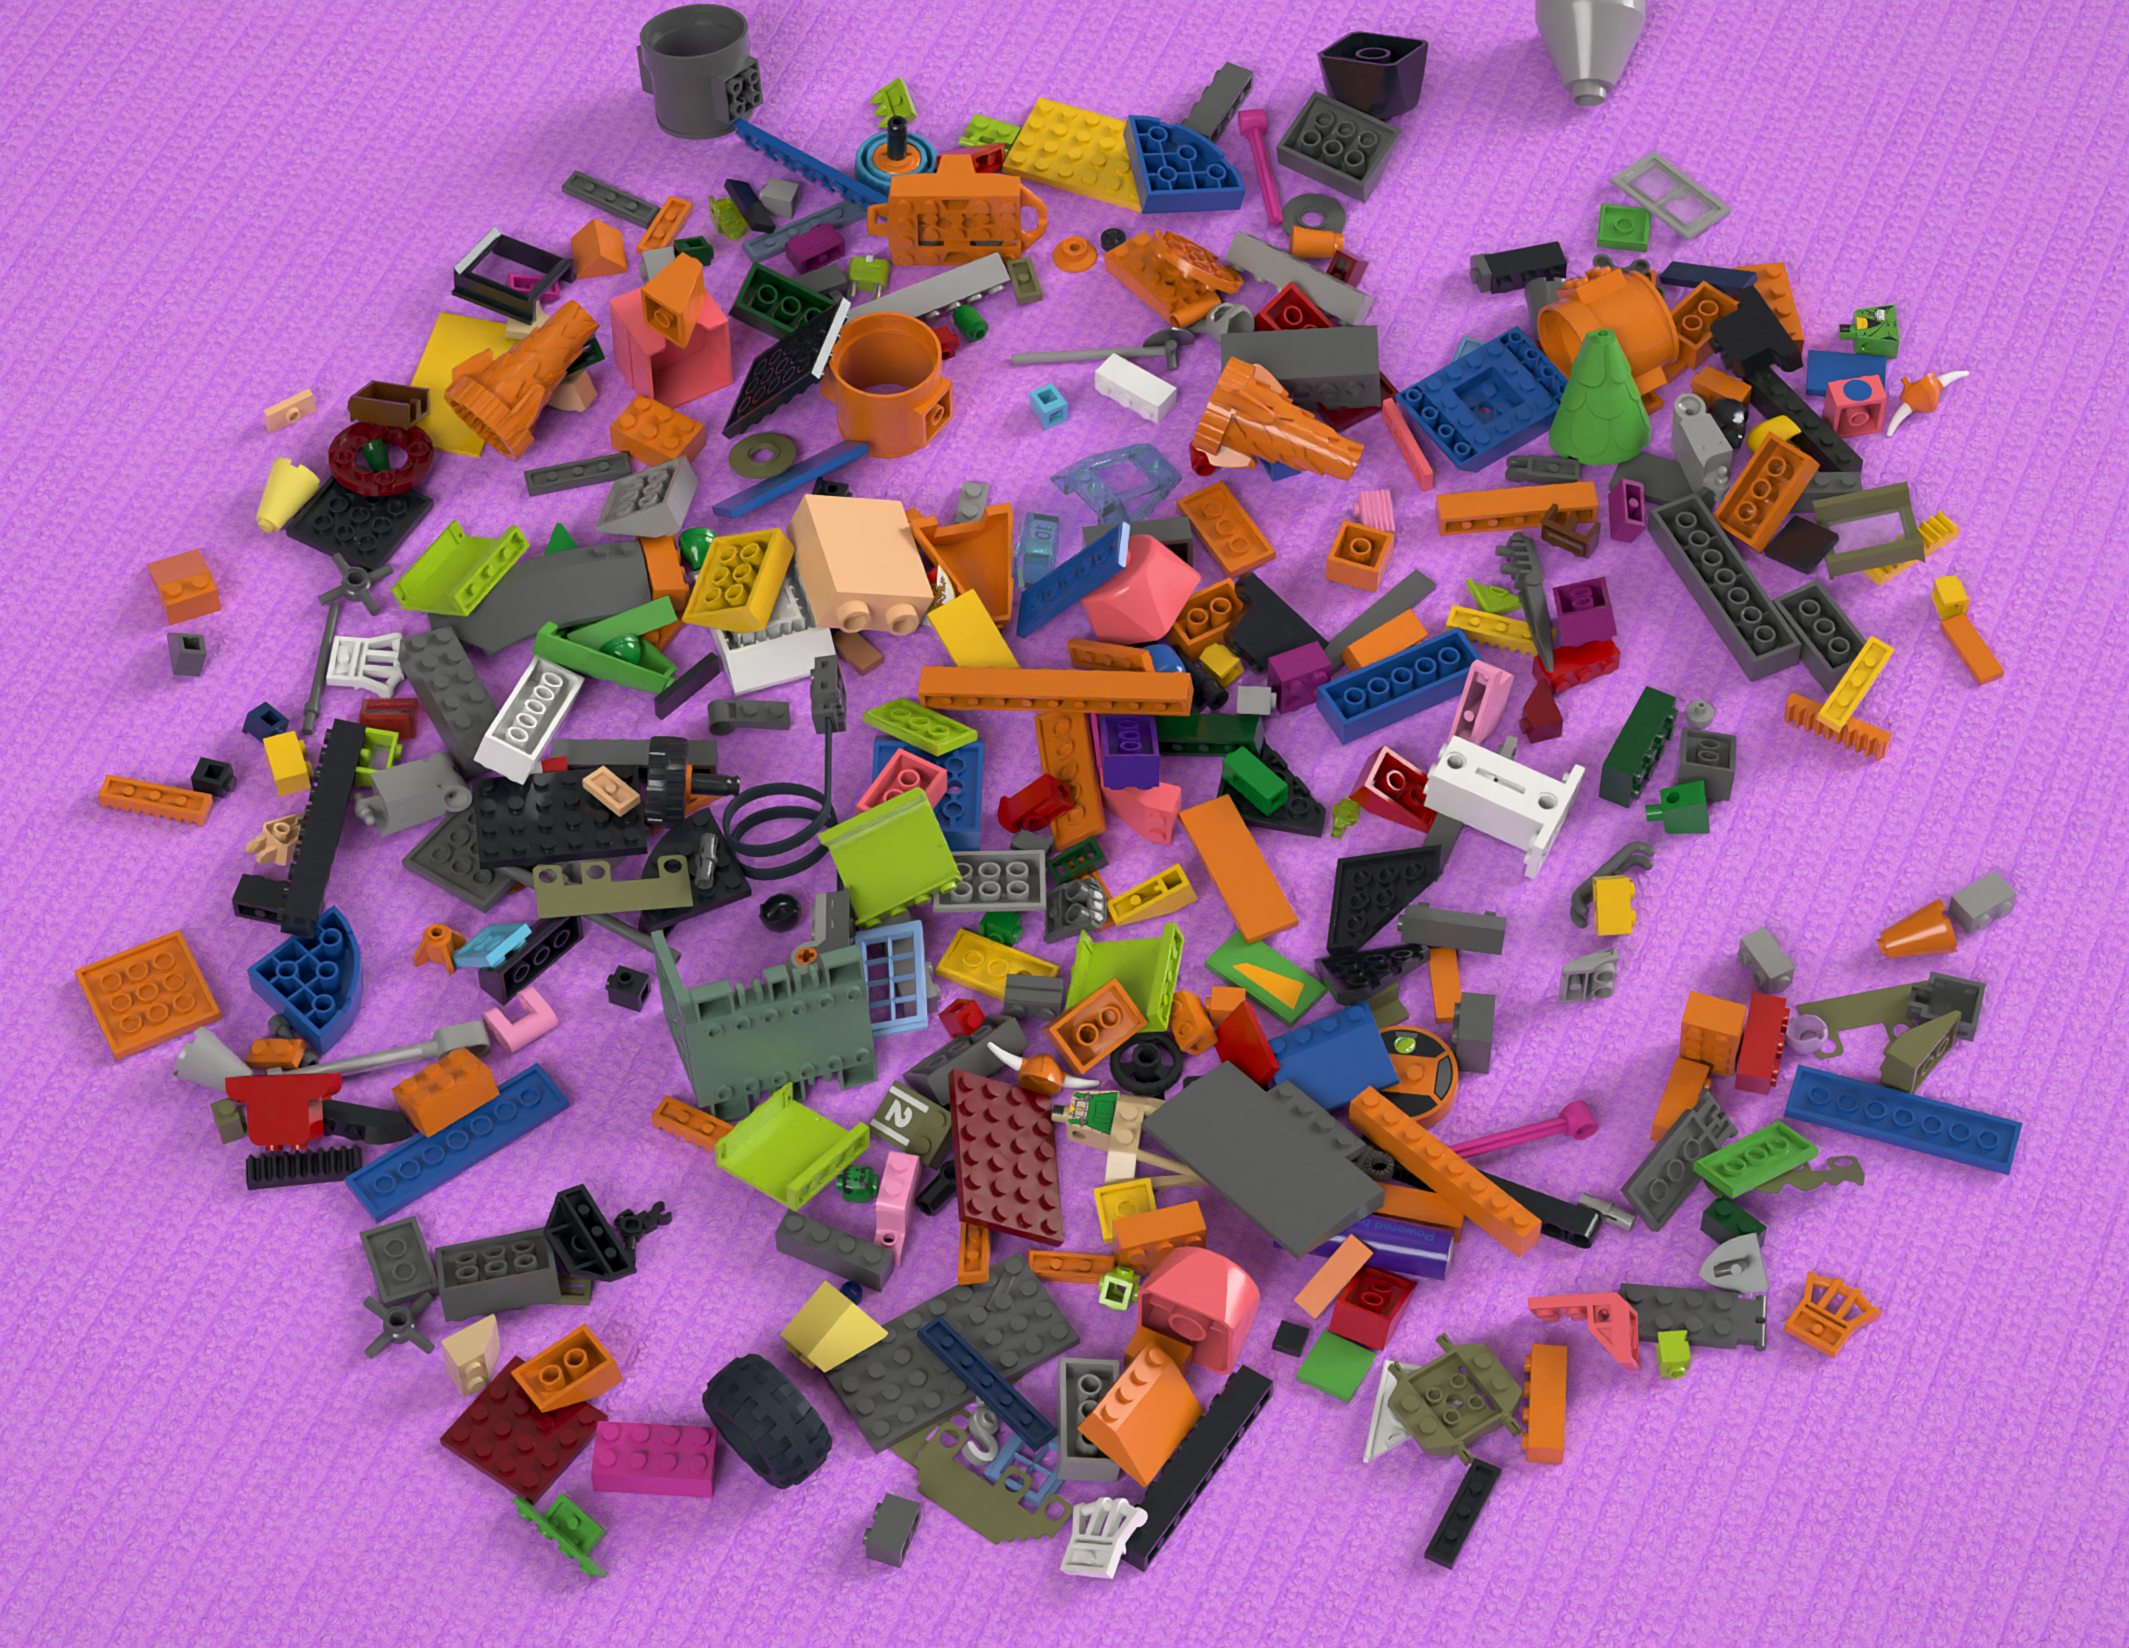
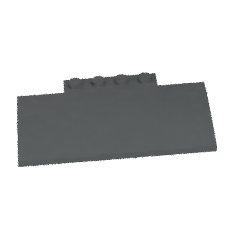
M1227 1060L1184 1088L1141 1122L1143 1130L1297 1260L1383 1207L1385 1190L1350 1162L1365 1153L1366 1143L1288 1079L1266 1092Z

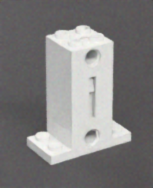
M1453 735L1449 745L1443 744L1438 755V763H1433L1427 775L1429 780L1423 791V794L1427 795L1424 806L1527 851L1523 863L1527 864L1524 875L1535 879L1577 798L1586 768L1575 764L1572 772H1566L1562 781L1559 782Z

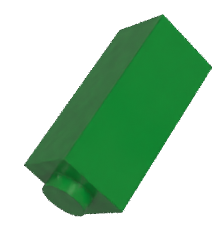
M1241 746L1235 752H1229L1222 760V777L1266 816L1287 802L1288 785L1244 746Z

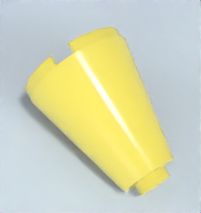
M278 457L272 463L255 518L258 522V527L267 533H272V531L278 532L311 499L321 486L318 485L320 483L319 478L301 464H299L298 468L290 465L292 460L288 458Z

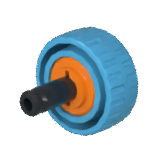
M893 116L887 122V131L867 138L857 150L854 166L855 180L888 197L891 176L937 173V152L924 137L907 131L908 123L904 117Z

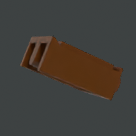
M372 380L350 396L347 405L350 412V422L358 419L360 422L398 428L403 427L408 431L430 414L429 389Z

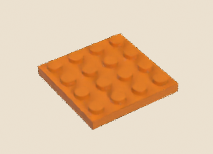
M180 929L74 970L76 979L115 1061L195 1030L200 1026H205L222 1019L221 1012Z

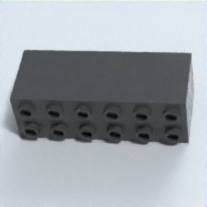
M1377 325L1221 334V374L1229 359L1233 356L1251 365L1257 363L1268 370L1289 393L1288 398L1293 400L1292 404L1304 410H1318L1315 402H1321L1327 410L1339 409V406H1348V409L1365 408L1367 406L1381 407Z

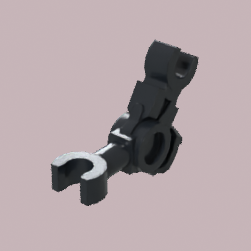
M663 1201L656 1202L650 1211L646 1212L644 1210L637 1215L631 1209H626L618 1214L614 1220V1225L619 1227L620 1235L623 1238V1242H625L624 1249L635 1266L636 1245L643 1235L656 1230L657 1225H667L672 1221L671 1212L659 1214L665 1210V1203Z

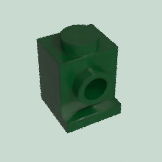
M703 236L673 240L675 258L684 252L688 256L698 259L703 266L711 265V260L714 259V250L712 245L708 244Z

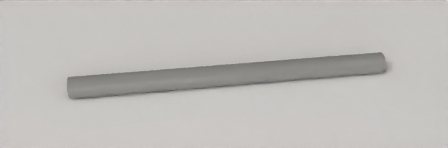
M1165 346L1011 354L1013 365L1108 359L1113 353L1122 358L1166 356Z

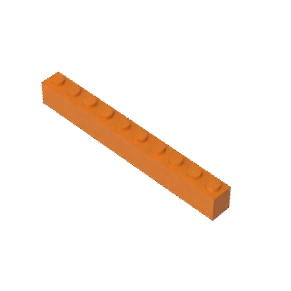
M935 665L922 667L917 693L921 706L928 709L1190 716L1194 688L1190 673L1130 672L1127 670L1102 671L1098 669L1092 671L1075 669L1052 670L1047 668L1022 669L1019 667L975 668Z

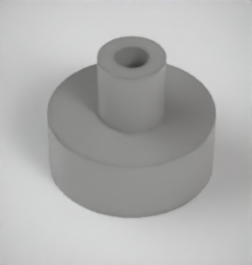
M1694 701L1689 704L1686 712V721L1690 726L1704 729L1712 724L1714 709L1709 703Z

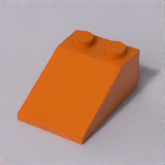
M198 549L147 564L170 626L221 610L218 590L210 570Z
M1114 977L1062 1012L1041 1030L1074 1075H1082L1146 1026L1148 1022Z
M585 1323L511 1372L514 1379L542 1413L599 1397L623 1381L615 1359Z

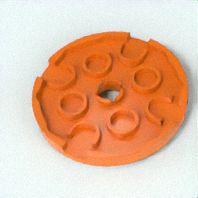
M1160 229L1154 231L1149 240L1150 246L1155 250L1154 255L1180 269L1181 276L1190 281H1193L1195 278L1202 282V286L1211 292H1215L1218 289L1230 295L1238 293L1244 283L1243 278L1230 265L1217 262V255L1179 234L1166 231L1165 235H1163Z

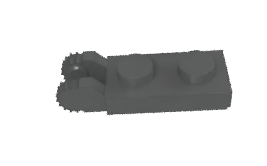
M1512 455L1507 458L1506 464L1508 469L1505 471V478L1517 483H1521L1524 480L1547 484L1575 483L1579 481L1581 463H1579V460Z

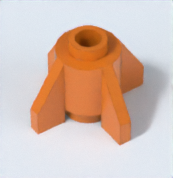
M444 924L428 926L424 930L423 940L413 955L415 967L429 962V958L434 963H443L449 976L455 974L450 957L455 950L460 949L466 944V938L463 934L450 929Z

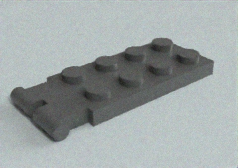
M1703 1089L1699 1092L1700 1100L1694 1108L1686 1109L1620 1189L1644 1223L1653 1232L1660 1231L1702 1179V1176L1693 1171L1694 1162L1722 1149L1721 1146L1728 1137L1733 1138L1739 1132L1725 1112L1719 1113L1721 1107L1708 1089Z
M1621 1283L1620 1296L1638 1314L1639 1341L1658 1343V1332L1687 1330L1686 1341H1688L1690 1346L1736 1349V1345L1754 1346V1350L1759 1352L1766 1350L1767 1326L1762 1324L1767 1321V1297L1764 1295L1756 1296L1755 1300L1738 1298L1739 1293Z

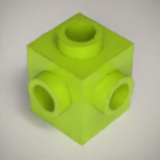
M1117 1266V1268H1112L1106 1275L1103 1274L1100 1279L1098 1291L1101 1294L1098 1303L1105 1304L1108 1308L1116 1311H1127L1134 1302L1138 1303L1141 1276L1133 1274L1134 1271L1127 1267ZM1119 1285L1126 1287V1290L1121 1289Z

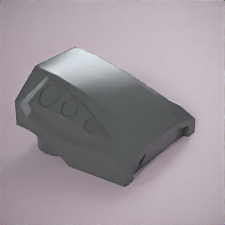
M1092 877L1082 881L1073 880L1071 883H1063L1046 892L1045 936H1043V941L1048 944L1081 934V930L1088 932L1092 929H1099L1107 921V897L1099 881Z

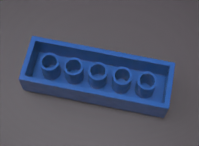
M1457 627L1318 686L1316 707L1342 745L1461 695L1471 664L1477 659L1482 662L1484 661L1462 630Z

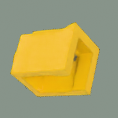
M1956 575L1934 579L1931 597L1940 620H1946L1962 613L1967 615L1970 598L1966 596L1961 580L1958 581Z
M1216 642L1206 647L1199 657L1203 670L1207 674L1212 675L1215 681L1224 689L1245 672L1240 658H1236L1224 645L1221 644L1219 646Z

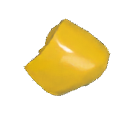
M1781 415L1754 426L1748 433L1745 442L1748 449L1754 454L1770 431L1800 450L1799 446L1794 444L1790 438L1801 433V430L1787 416Z

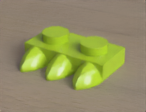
M901 77L878 90L870 100L871 104H880L874 115L885 116L880 122L879 128H888L887 122L893 116H902L907 120V123L918 117L905 81Z

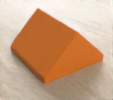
M593 218L571 238L577 279L628 273L621 231Z

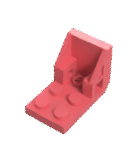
M1618 1293L1528 1297V1309L1538 1319L1542 1318V1322H1559V1317H1571L1572 1321L1588 1320V1330L1628 1372L1640 1371L1638 1314Z

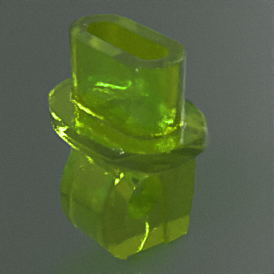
M1342 798L1339 803L1334 804L1332 808L1334 821L1331 837L1341 839L1347 827L1353 826L1358 822L1360 818L1359 810L1361 808L1358 802Z

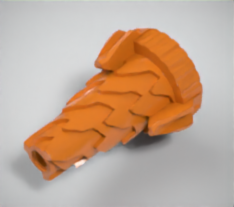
M572 299L563 304L541 328L536 326L526 338L517 342L508 352L502 354L494 361L493 351L487 348L484 352L478 353L457 365L452 370V383L445 390L444 399L453 412L476 435L506 458L517 461L534 442V437L531 434L534 431L541 410L552 399L555 388L568 373L566 370L584 351L583 345L598 330L600 324L594 321L592 316Z
M1233 356L1229 359L1217 382L1192 441V446L1206 453L1210 464L1214 466L1254 470L1257 465L1255 456L1273 464H1276V461L1296 470L1311 471L1320 476L1327 474L1347 482L1352 477L1365 447L1337 434L1333 428L1314 419L1315 414L1293 405V400L1288 398L1289 393L1264 367L1257 363L1251 365Z

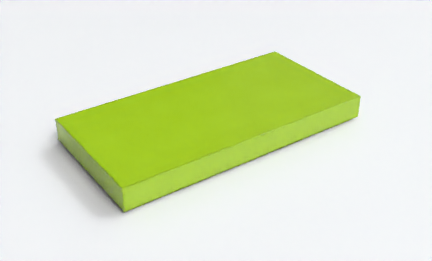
M904 697L863 713L864 723L935 756H940L977 740V731Z

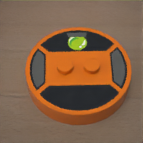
M1397 1025L1379 1029L1400 1081L1399 1084L1379 1091V1093L1424 1129L1434 1126L1449 1113L1457 1098L1459 1086L1458 1067L1453 1052L1441 1038L1422 1028Z

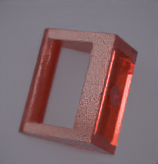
M418 698L363 699L359 713L360 724H365L368 728L398 732L399 739L416 738Z

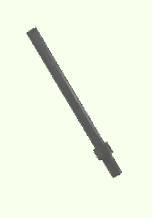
M331 603L329 607L309 701L304 706L303 716L305 719L302 733L305 735H312L315 720L320 715L321 706L319 702L341 608L338 603Z

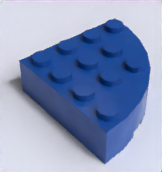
M1128 115L1123 136L1142 214L1240 210L1246 190L1234 165L1231 166L1224 158L1225 154L1219 147L1203 135L1184 125L1175 123L1174 126L1160 122L1161 118Z
M335 905L319 916L314 939L293 935L247 969L251 989L273 1010L286 1017L291 1026L322 1055H325L340 1041L352 1025L360 1008L364 990L360 951L348 920Z

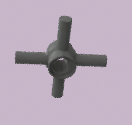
M340 553L334 554L331 560L343 575L341 586L318 596L320 604L323 606L345 596L352 602L361 601L371 616L378 615L381 610L368 591L370 590L371 583L394 573L392 566L386 564L367 573L360 567L350 568Z
M428 1292L423 1293L408 1309L402 1306H395L389 1310L373 1297L368 1296L364 1300L363 1306L383 1320L384 1332L364 1350V1353L372 1359L390 1341L395 1344H404L411 1341L426 1354L432 1353L435 1345L415 1330L414 1318L434 1300L432 1295ZM396 1324H403L402 1326L395 1327Z

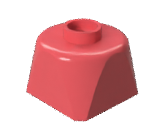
M1146 534L1129 536L1125 568L1080 599V602L1099 642L1124 646L1155 641L1168 633L1201 580V576L1153 536Z
M1186 1246L1175 1248L1158 1263L1138 1290L1137 1328L1141 1325L1192 1346L1193 1363L1222 1375L1231 1374L1258 1311L1260 1294L1252 1278L1228 1258L1200 1247Z

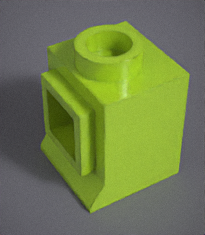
M1687 1330L1657 1333L1659 1344L1655 1345L1660 1378L1679 1379L1685 1376L1686 1370H1689L1691 1356L1689 1344L1686 1341Z

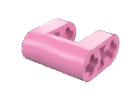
M531 985L517 993L518 1000L528 1015L511 1024L497 1007H493L482 1014V1019L487 1029L509 1054L516 1052L559 1025L554 1011Z

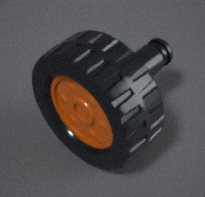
M674 736L651 737L647 773L646 826L671 829L674 826L682 825L685 819L686 803L691 801V795L726 797L734 795L736 797L740 793V776L735 775V777L724 774L692 773V765L688 764V739Z

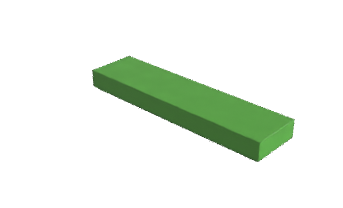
M667 595L571 632L567 636L569 641L599 652L601 646L613 638L626 634H634L638 637L677 622L678 618Z

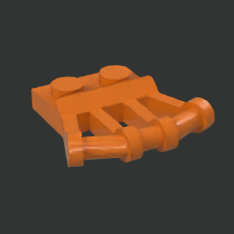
M1808 1271L1803 1299L1784 1324L1783 1331L1835 1359L1845 1343L1849 1341L1853 1332L1868 1323L1875 1322L1882 1312L1877 1306L1873 1307L1862 1295V1290L1856 1287L1854 1289L1844 1284V1280L1838 1277L1832 1279L1817 1276L1815 1272ZM1813 1287L1828 1289L1817 1305L1811 1302ZM1839 1294L1846 1298V1300L1834 1315L1827 1311L1826 1308L1833 1298ZM1856 1304L1863 1313L1849 1322L1845 1321L1844 1318Z

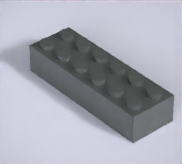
M447 626L401 638L398 661L463 779L494 771L474 761V757L484 735L499 711L452 627Z

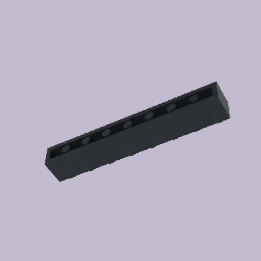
M1244 1364L1237 1373L1232 1372L1230 1374L1224 1391L1221 1395L1217 1393L1212 1399L1208 1413L1205 1416L1201 1415L1197 1419L1193 1428L1194 1432L1189 1438L1185 1437L1181 1441L1177 1449L1178 1454L1173 1460L1169 1459L1165 1463L1158 1481H1152L1148 1486L1142 1503L1134 1505V1508L1139 1507L1145 1510L1148 1517L1145 1524L1137 1527L1125 1543L1126 1554H1121L1120 1559L1143 1572L1146 1571L1271 1399L1273 1393L1272 1380Z

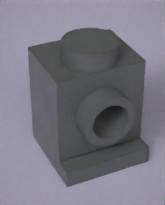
M1022 829L1019 834L1016 833L1013 836L1010 849L1045 850L1046 863L1051 860L1055 853V837L1049 835L1048 838H1044L1038 833Z

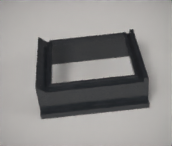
M494 226L454 267V289L452 290V295L531 326L536 321V302L558 279L568 283H572L576 279L574 259L569 258L567 260L503 235ZM492 251L496 255L545 273L546 276L526 294L472 273V270Z

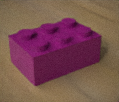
M1605 576L1552 588L1564 647H1580L1586 642L1594 640L1603 642L1618 635Z

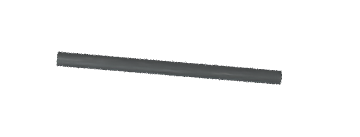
M519 866L493 868L535 890L533 874ZM539 877V879H540L542 882H544V883H549V882H547V881H545L544 879H542V878ZM607 913L581 915L654 954L652 938ZM668 946L676 965L682 953Z

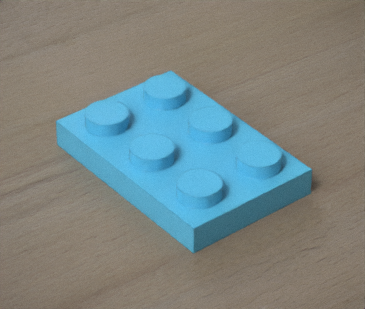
M526 923L489 924L450 957L454 967L467 968L496 967L505 960V954L510 950H516L526 942L524 938L532 931Z

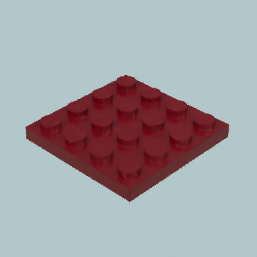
M515 1355L440 1438V1443L534 1506L594 1439L598 1421H608V1415L586 1401L542 1413L511 1374L513 1370L525 1363L524 1360Z

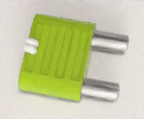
M867 255V257H852L847 273L850 285L847 286L846 298L850 299L851 295V300H853L856 290L872 291V301L880 298L882 292L886 289L890 263L887 260L875 259L874 256Z

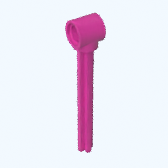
M1260 108L1238 111L1240 135L1250 142L1269 225L1273 224V227H1278L1279 223L1284 221L1264 141V136L1267 133L1265 110Z
M1578 1100L1564 1107L1557 1118L1447 1147L1462 1159H1467L1562 1133L1566 1137L1572 1136L1574 1140H1584L1592 1136L1598 1130L1599 1125L1587 1103L1583 1100Z

